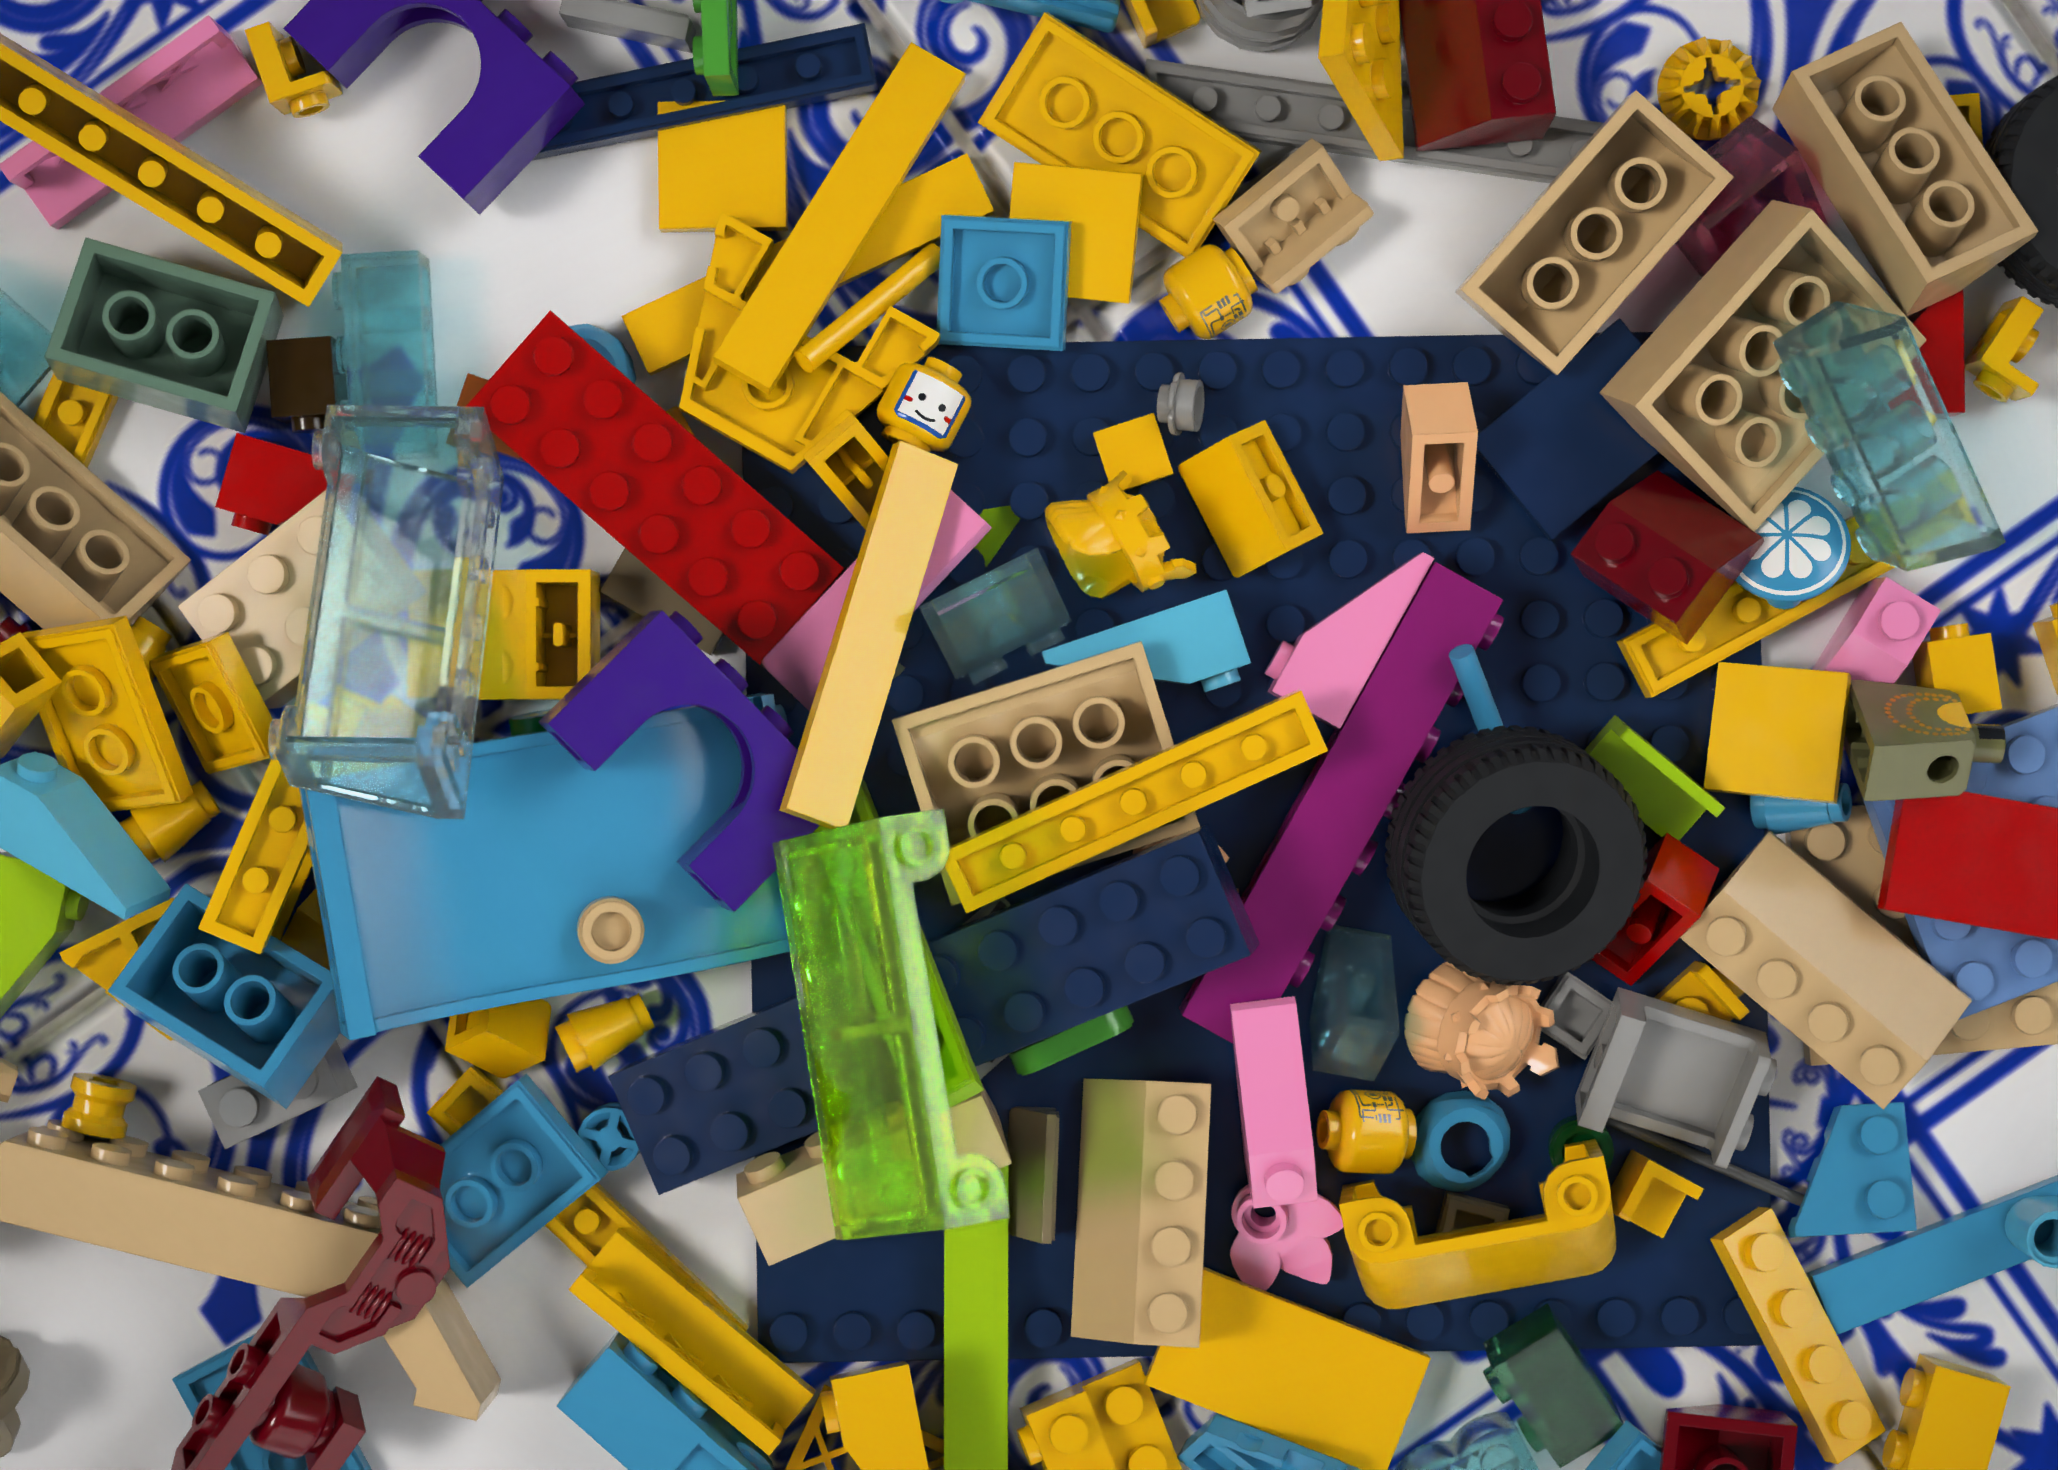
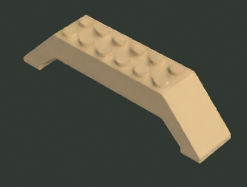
M48 1120L47 1126L30 1127L28 1132L0 1143L1 1222L303 1297H309L344 1283L381 1231L377 1198L361 1196L358 1198L357 1203L347 1201L335 1220H332L314 1212L307 1181H297L295 1188L272 1183V1173L255 1167L235 1166L232 1173L209 1167L211 1159L202 1154L174 1150L171 1157L148 1152V1142L130 1136H125L122 1139H109V1142L85 1136V1134L63 1127L61 1125L62 1120ZM443 1277L436 1287L434 1297L422 1307L415 1319L388 1329L383 1337L417 1389L413 1403L414 1406L477 1421L498 1395L501 1378L445 1277Z

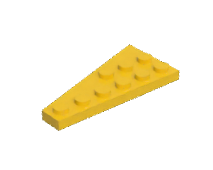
M1323 0L1318 59L1378 160L1403 159L1399 0Z

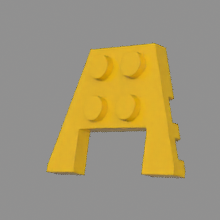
M722 211L716 224L713 253L710 266L707 268L703 288L705 292L698 326L695 327L679 408L683 413L794 474L807 462L803 457L806 452L851 414L857 418L885 393L895 371L901 364L918 363L937 346L941 335L914 318L889 306L857 362H853L836 352L812 373H808L799 366L794 356L770 395L766 394L716 365L713 361V355L747 303L743 298L774 247L773 239ZM806 336L799 349L812 338Z

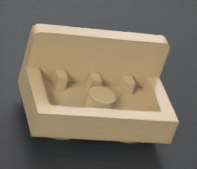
M1311 138L1213 218L1230 246L1241 257L1251 275L1276 294L1286 287L1301 281L1308 274L1310 267L1336 246L1351 240L1358 232L1359 227L1369 220L1374 212L1366 201L1352 192L1324 146Z

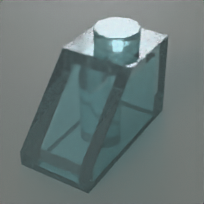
M1334 925L1329 932H1326L1310 1016L1313 1071L1375 1081L1400 1034L1391 935Z

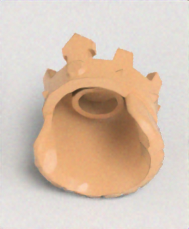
M1444 962L1429 973V979L1422 980L1416 989L1417 994L1413 995L1407 1008L1408 1013L1404 1021V1035L1409 1051L1416 1060L1417 1065L1430 1072L1448 1073L1450 1076L1460 1080L1462 1088L1468 1086L1478 1098L1486 1100L1489 1094L1488 1090L1495 1089L1507 1097L1518 1093L1520 1085L1514 1078L1527 1065H1530V1070L1539 1076H1544L1560 1068L1557 1048L1543 1043L1542 1046L1539 1045L1541 1027L1550 1028L1555 1024L1553 1010L1542 1007L1536 999L1539 998L1541 990L1533 986L1512 985L1510 982L1507 984H1496L1495 981L1487 982L1480 977L1469 976L1465 971L1461 972L1452 963Z

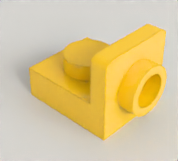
M270 22L245 30L269 102L282 114L285 115L292 112L294 118L315 115L329 108V99L343 94L339 81L328 71H321L298 79V75L306 73V68L298 45L292 36L284 38L283 34Z
M2024 296L2004 302L1964 361L1965 369L1976 376L1973 384L1981 392L2000 402H2007L2008 399L2017 401L2031 397L2039 386L2037 382L2009 364L2010 361L2018 363L2029 352L2039 335V331L2033 328L2044 309Z
M1698 961L1691 963L1654 997L1727 1021H1731L1733 1018L1741 1020L1750 1012L1738 999L1745 992L1715 967L1711 969L1707 964Z

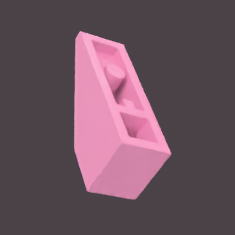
M1424 552L1414 556L1300 634L1293 645L1283 640L1265 671L1267 676L1274 679L1267 692L1280 698L1300 689L1312 716L1333 729H1340L1434 558Z
M1888 577L1872 579L1863 585L1812 670L1845 672L1852 676L1851 680L1894 684L1912 660L1941 610Z
M1295 996L1230 1004L1244 1163L1253 1208L1318 1201L1313 1137Z

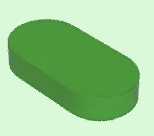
M1124 1006L1008 1054L1017 1074L1025 1076L1126 1031L1133 1026L1134 1019L1128 1006Z

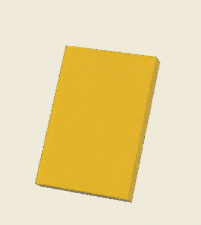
M127 616L22 633L62 681L39 711L59 765L84 778L110 812L181 803L193 794Z

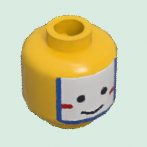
M928 357L924 365L917 363L901 364L895 371L877 407V417L885 426L882 436L893 444L903 441L927 452L948 450L971 407L970 395L958 384L962 373L953 366L933 357Z

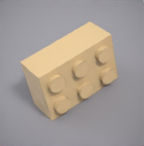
M325 490L181 603L178 608L201 640L229 632L268 709L284 706L300 693L303 684L311 685L426 596L427 593L354 492Z

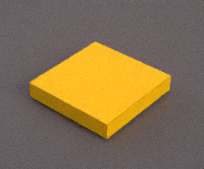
M674 101L658 102V115L723 101H694L687 106L678 105ZM785 105L658 131L659 230L661 232H715L717 220L722 211L757 231H788L787 109Z
M1014 162L1009 218L1072 221L1068 297L1131 303L1144 174Z
M229 632L167 651L150 660V666L205 772L212 774L269 759L273 756L281 734Z
M1718 662L1703 789L1711 792L1837 804L1852 676L1845 672Z

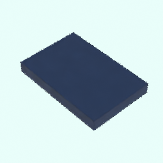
M1620 318L1584 346L1558 375L1551 373L1478 433L1476 453L1548 540L1554 539L1658 453L1599 393L1642 345Z

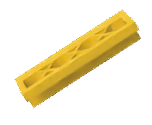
M618 1228L568 1289L769 1456L782 1441L786 1428L815 1394L816 1390L620 1228Z

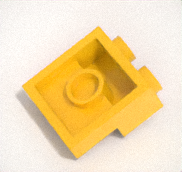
M1133 1359L1019 1408L1026 1426L1017 1429L1016 1433L1030 1466L1041 1462L1043 1470H1182L1149 1386L1145 1385L1144 1380L1146 1376L1141 1363L1137 1359Z

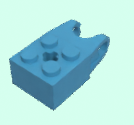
M619 1331L578 1375L557 1404V1407L628 1470H757L748 1461L754 1463L759 1470H774L771 1459L763 1450Z

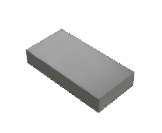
M562 0L559 14L570 28L692 53L693 37L696 35V30L691 19L686 14L620 0Z

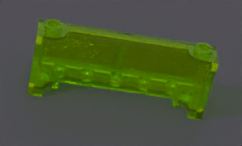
M944 808L875 818L773 843L836 1240L946 1230L1010 1218L1005 1180L999 1167L992 1160L982 1155L965 1154L957 1156L913 889L914 882L925 881L934 877L944 868L948 860L950 846Z

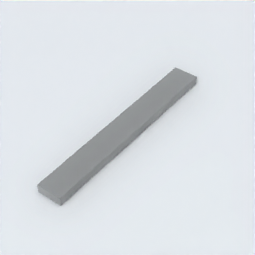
M1146 59L1144 75L1246 141L1300 148L1313 138L1323 145L1329 153L1378 159L1334 85ZM1402 95L1404 158L1387 161L1551 183L1603 123L1555 116L1543 139L1416 151L1409 95Z

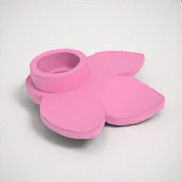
M1249 1184L1243 1187L1236 1195L1231 1210L1232 1220L1238 1230V1234L1231 1246L1230 1257L1240 1280L1266 1291L1276 1279L1280 1269L1302 1279L1319 1284H1327L1331 1277L1333 1253L1326 1237L1333 1235L1343 1228L1341 1212L1337 1206L1329 1199L1317 1194L1318 1201L1271 1206L1276 1214L1272 1217H1262L1253 1208Z

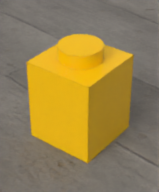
M1968 623L1930 628V641L1922 642L1912 658L1916 686L1950 690L1958 694L1966 714L2002 709L1991 633L1970 635Z

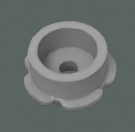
M1178 372L1174 375L1173 382L1170 385L1162 384L1159 388L1157 398L1159 423H1168V429L1173 435H1180L1182 431H1199L1204 413L1203 382L1201 380L1185 379L1184 373Z

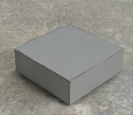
M1567 972V974L1558 978L1540 1005L1553 1010L1555 1020L1554 1025L1550 1028L1541 1027V1031L1585 1060L1596 1044L1612 1001Z

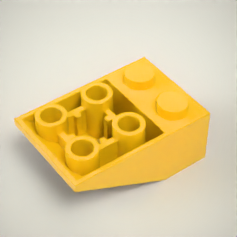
M591 569L411 572L427 595L408 609V700H561L600 661L599 572Z

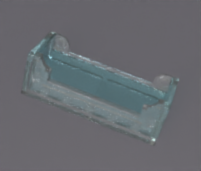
M327 405L323 431H315L312 439L313 465L316 470L324 471L327 490L295 706H285L281 719H273L271 721L268 735L269 754L272 760L279 761L286 779L292 787L436 819H465L504 486V475L484 407Z

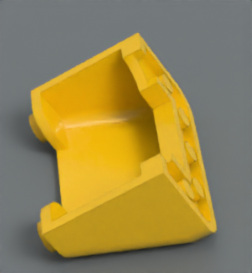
M1596 1139L1565 1144L1563 1163L1557 1165L1548 1174L1546 1181L1538 1182L1545 1214L1457 1229L1445 1233L1418 1236L1412 1205L1402 1207L1398 1202L1383 1197L1378 1192L1374 1180L1343 1185L1339 1207L1345 1237L1365 1294L1374 1304L1383 1308L1402 1309L1587 1276L1602 1271L1612 1261L1615 1254L1616 1232L1611 1190L1604 1155Z

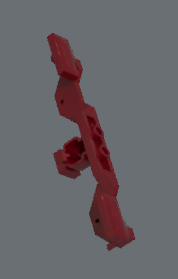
M379 1076L375 1078L307 1177L314 1212L332 1220H335L364 1178L376 1193L381 1231L344 1283L306 1298L281 1297L250 1343H243L236 1349L229 1362L227 1376L215 1394H207L199 1403L193 1416L192 1427L176 1449L171 1470H225L248 1436L254 1445L282 1457L297 1459L305 1455L308 1470H340L366 1433L358 1395L335 1386L333 1391L329 1390L324 1375L298 1363L311 1345L332 1354H337L385 1335L388 1329L415 1319L422 1307L434 1297L436 1287L450 1269L443 1199L440 1192L446 1152L439 1144L400 1127L405 1118V1113L397 1085Z

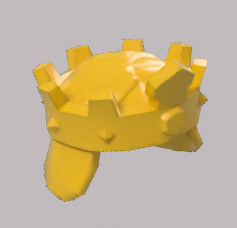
M1124 470L1105 486L1087 494V500L1053 502L1045 508L1047 527L1056 547L1059 549L1062 559L1065 561L1070 575L1080 589L1091 597L1103 599L1130 583L1143 593L1148 589L1155 590L1162 587L1165 581L1185 579L1197 573L1196 563L1184 558L1163 562L1164 551L1170 549L1169 542L1164 532L1158 526L1145 497L1142 494L1133 496L1124 492L1125 488L1132 481Z

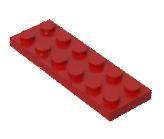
M551 310L465 406L468 412L759 665L762 663L763 658L800 620L844 569Z

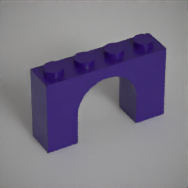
M310 0L283 29L346 89L394 39L411 28L428 23H447L466 29L474 35L481 58L480 77L475 92L467 105L418 157L479 215L585 105L571 87L579 79L576 74L552 51H549L541 59L526 45L533 37L532 33L507 9H504L496 16L482 3L483 0Z
M663 610L650 611L539 723L584 769L596 771L645 721L664 709L679 705H693L710 712L722 721L733 735L740 752L741 779L739 788L733 802L725 813L676 862L722 908L735 912L820 826L779 811L798 751L788 740L794 731L771 707L766 705L761 711L758 710L742 693L749 686L748 683L728 662L720 658L714 664L697 647L703 640V637L684 616L677 611H674L669 617Z

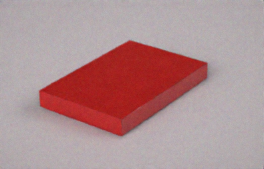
M1966 791L1959 796L1895 800L1877 909L2058 941V808Z

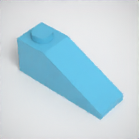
M1227 589L1042 651L1045 665L1059 667L1142 641L1154 680L1184 685L1201 681L1204 692L1240 681L1241 678L1237 668L1251 663Z
M36 751L23 754L16 759L0 764L1 849L124 920L169 900L171 891L169 885L84 778L59 765L53 757Z

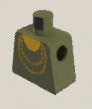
M1851 680L1844 748L1864 801L1959 796L1967 790L1972 762H2002L2006 748L2004 727L2000 724H1970L1958 694L1943 689Z

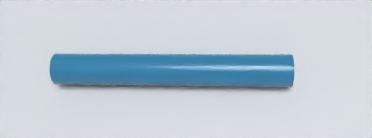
M1470 644L1455 647L1450 651L1449 658L1478 732L1481 729L1487 728L1492 731L1494 727L1503 726L1474 647ZM1532 807L1521 808L1510 813L1521 814Z

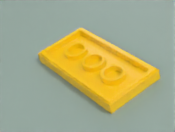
M1044 12L978 121L980 125L1040 164L1144 174L1138 227L1184 257L1203 245L1216 224L1213 218L1227 207L1262 152L1251 143L1048 12Z
M1203 1267L1199 1348L1158 1346L1144 1382L1149 1387L1333 1457L1359 1469L1388 1470L1431 1358L1428 1354Z

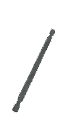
M1611 1118L1607 1120L1606 1126L1795 1205L1801 1206L1805 1196L1802 1193L1730 1163L1727 1169L1713 1165L1711 1155L1656 1132Z

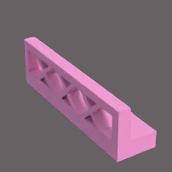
M208 15L99 94L180 143L262 85L263 82L229 33ZM31 141L0 163V169L6 178L27 192L49 225L57 230L114 190L34 141Z

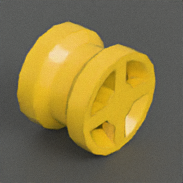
M74 1073L70 1087L75 1096L72 1107L63 1112L61 1125L69 1130L89 1136L109 1139L124 1138L128 1124L123 1116L126 1105L135 1099L136 1085L99 1074Z

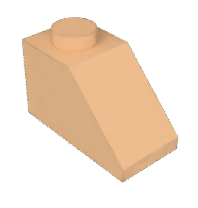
M1468 382L1403 385L1400 436L1406 533L1470 530L1478 429Z

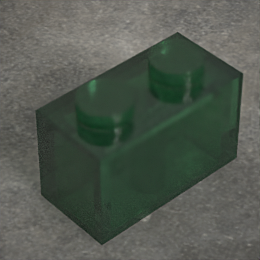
M1548 1303L1483 1342L1490 1366L1483 1370V1373L1493 1392L1503 1404L1513 1399L1524 1415L1517 1419V1423L1525 1438L1536 1453L1546 1448L1559 1468L1613 1437L1623 1425V1420L1615 1401Z

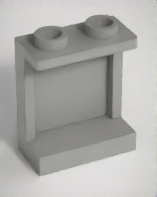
M1618 987L1575 1095L1578 1126L1603 1133L1608 1118L1705 1147L1711 1151L1713 1165L1727 1169L1735 1149L1743 1151L1749 1142L1754 1124V1116L1750 1113L1757 1096H1767L1775 1079L1777 1061L1771 1058L1766 1032Z

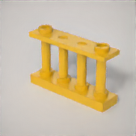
M321 681L318 688L309 684H303L200 922L199 930L257 954L264 952L271 935L279 940L282 938L312 869L296 772L345 765L382 705L325 681Z

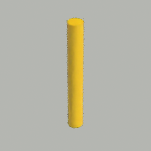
M929 243L797 350L794 356L799 366L804 371L812 373L882 316L889 306L893 307L937 271L940 263V247L934 243Z

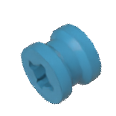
M609 1102L597 1107L583 1120L578 1130V1136L608 1171H615L626 1167L640 1153L619 1102ZM618 1126L623 1130L624 1135L629 1136V1138L622 1135Z

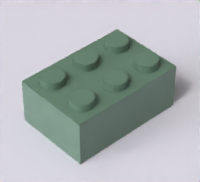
M85 237L44 358L58 380L245 433L268 366L266 340H276L284 315L276 292Z

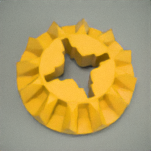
M1704 36L1680 46L1667 59L1658 79V101L1663 114L1690 138L1705 141L1718 140L1734 134L1748 122L1758 107L1757 101L1762 80L1757 77L1752 65V56L1744 54L1733 46L1731 40L1721 41L1708 39ZM1706 63H1708V71H1712L1714 81H1725V84L1733 83L1734 85L1717 96L1714 114L1712 104H1708L1705 94H1695V91L1684 92V90L1690 89L1693 85L1700 83L1704 79V70L1707 68Z

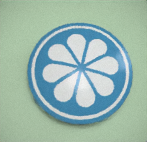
M1795 487L1755 531V533L1763 537L1764 542L1735 581L1750 593L1766 599L1771 606L1784 610L1794 608L1801 601L1822 594L1839 580L1849 561L1851 539L1845 520L1839 511L1822 496L1810 490Z

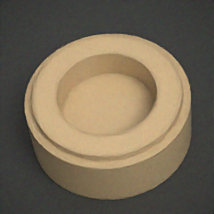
M606 896L592 901L583 909L578 918L577 937L580 945L591 958L601 963L616 964L628 960L639 950L644 939L645 928L640 913L631 903L619 897Z

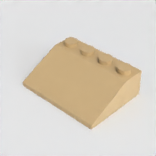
M1771 200L1599 393L1643 439L1738 522L1755 532L1927 339L1811 208Z
M1142 641L892 719L951 906L959 904L961 901L939 855L941 850L1174 745ZM1191 812L1065 870L1198 828L1200 825L1196 812Z

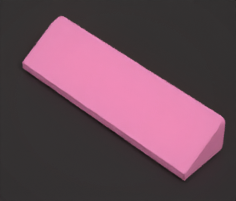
M950 490L914 611L992 528L952 490ZM857 559L762 660L763 667L809 711Z

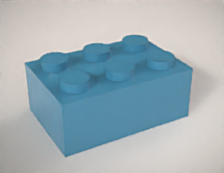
M185 884L109 988L108 992L134 1015L287 1109L341 1032L331 972L272 935L264 952L257 954L199 930L198 927L211 898Z

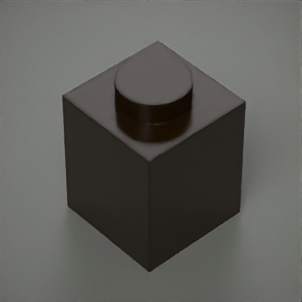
M332 336L266 340L272 418L286 424L291 423L292 433L331 431V420L349 419L344 343Z

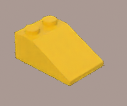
M900 1361L830 1376L832 1390L820 1392L827 1434L840 1432L843 1447L861 1470H929L910 1368L907 1362Z

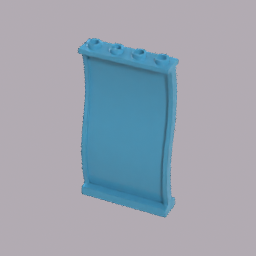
M757 693L745 695L759 711L767 705L787 722L782 705H775L774 694ZM690 706L656 713L645 721L596 771L584 769L546 730L296 772L340 1031L348 1040L375 1036L377 1032L483 1009L687 974L796 950L807 951L814 949L812 932H817L819 929V915L813 896L805 893L802 869H807L809 866L806 840L735 912L722 908L676 862L729 808L737 794L741 779L740 752L733 735L722 721L702 708ZM606 896L619 897L631 903L640 913L645 928L644 939L639 950L628 960L616 964H605L591 958L584 951L577 937V922L583 909L592 901Z

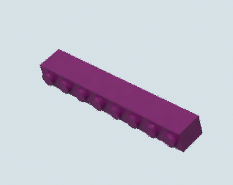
M1432 562L1340 729H1334L1326 744L1328 751L1320 754L1240 897L1260 943L1259 946L1248 957L1196 977L1179 1007L1182 1016L1233 1043L1230 1004L1281 998L1288 984L1296 988L1299 987L1315 958V954L1308 951L1309 946L1320 928L1329 932L1339 918L1347 898L1339 893L1350 873L1353 872L1360 876L1371 861L1378 842L1370 837L1382 816L1390 820L1393 819L1391 814L1393 809L1399 805L1397 803L1399 795L1406 790L1404 788L1406 784L1402 780L1412 762L1416 760L1423 764L1437 743L1441 730L1433 725L1444 705L1448 704L1455 707L1463 696V691L1449 658L1450 651L1463 644H1470L1475 650L1478 647L1486 651L1494 641L1504 621V617L1497 614L1503 599L1439 563Z

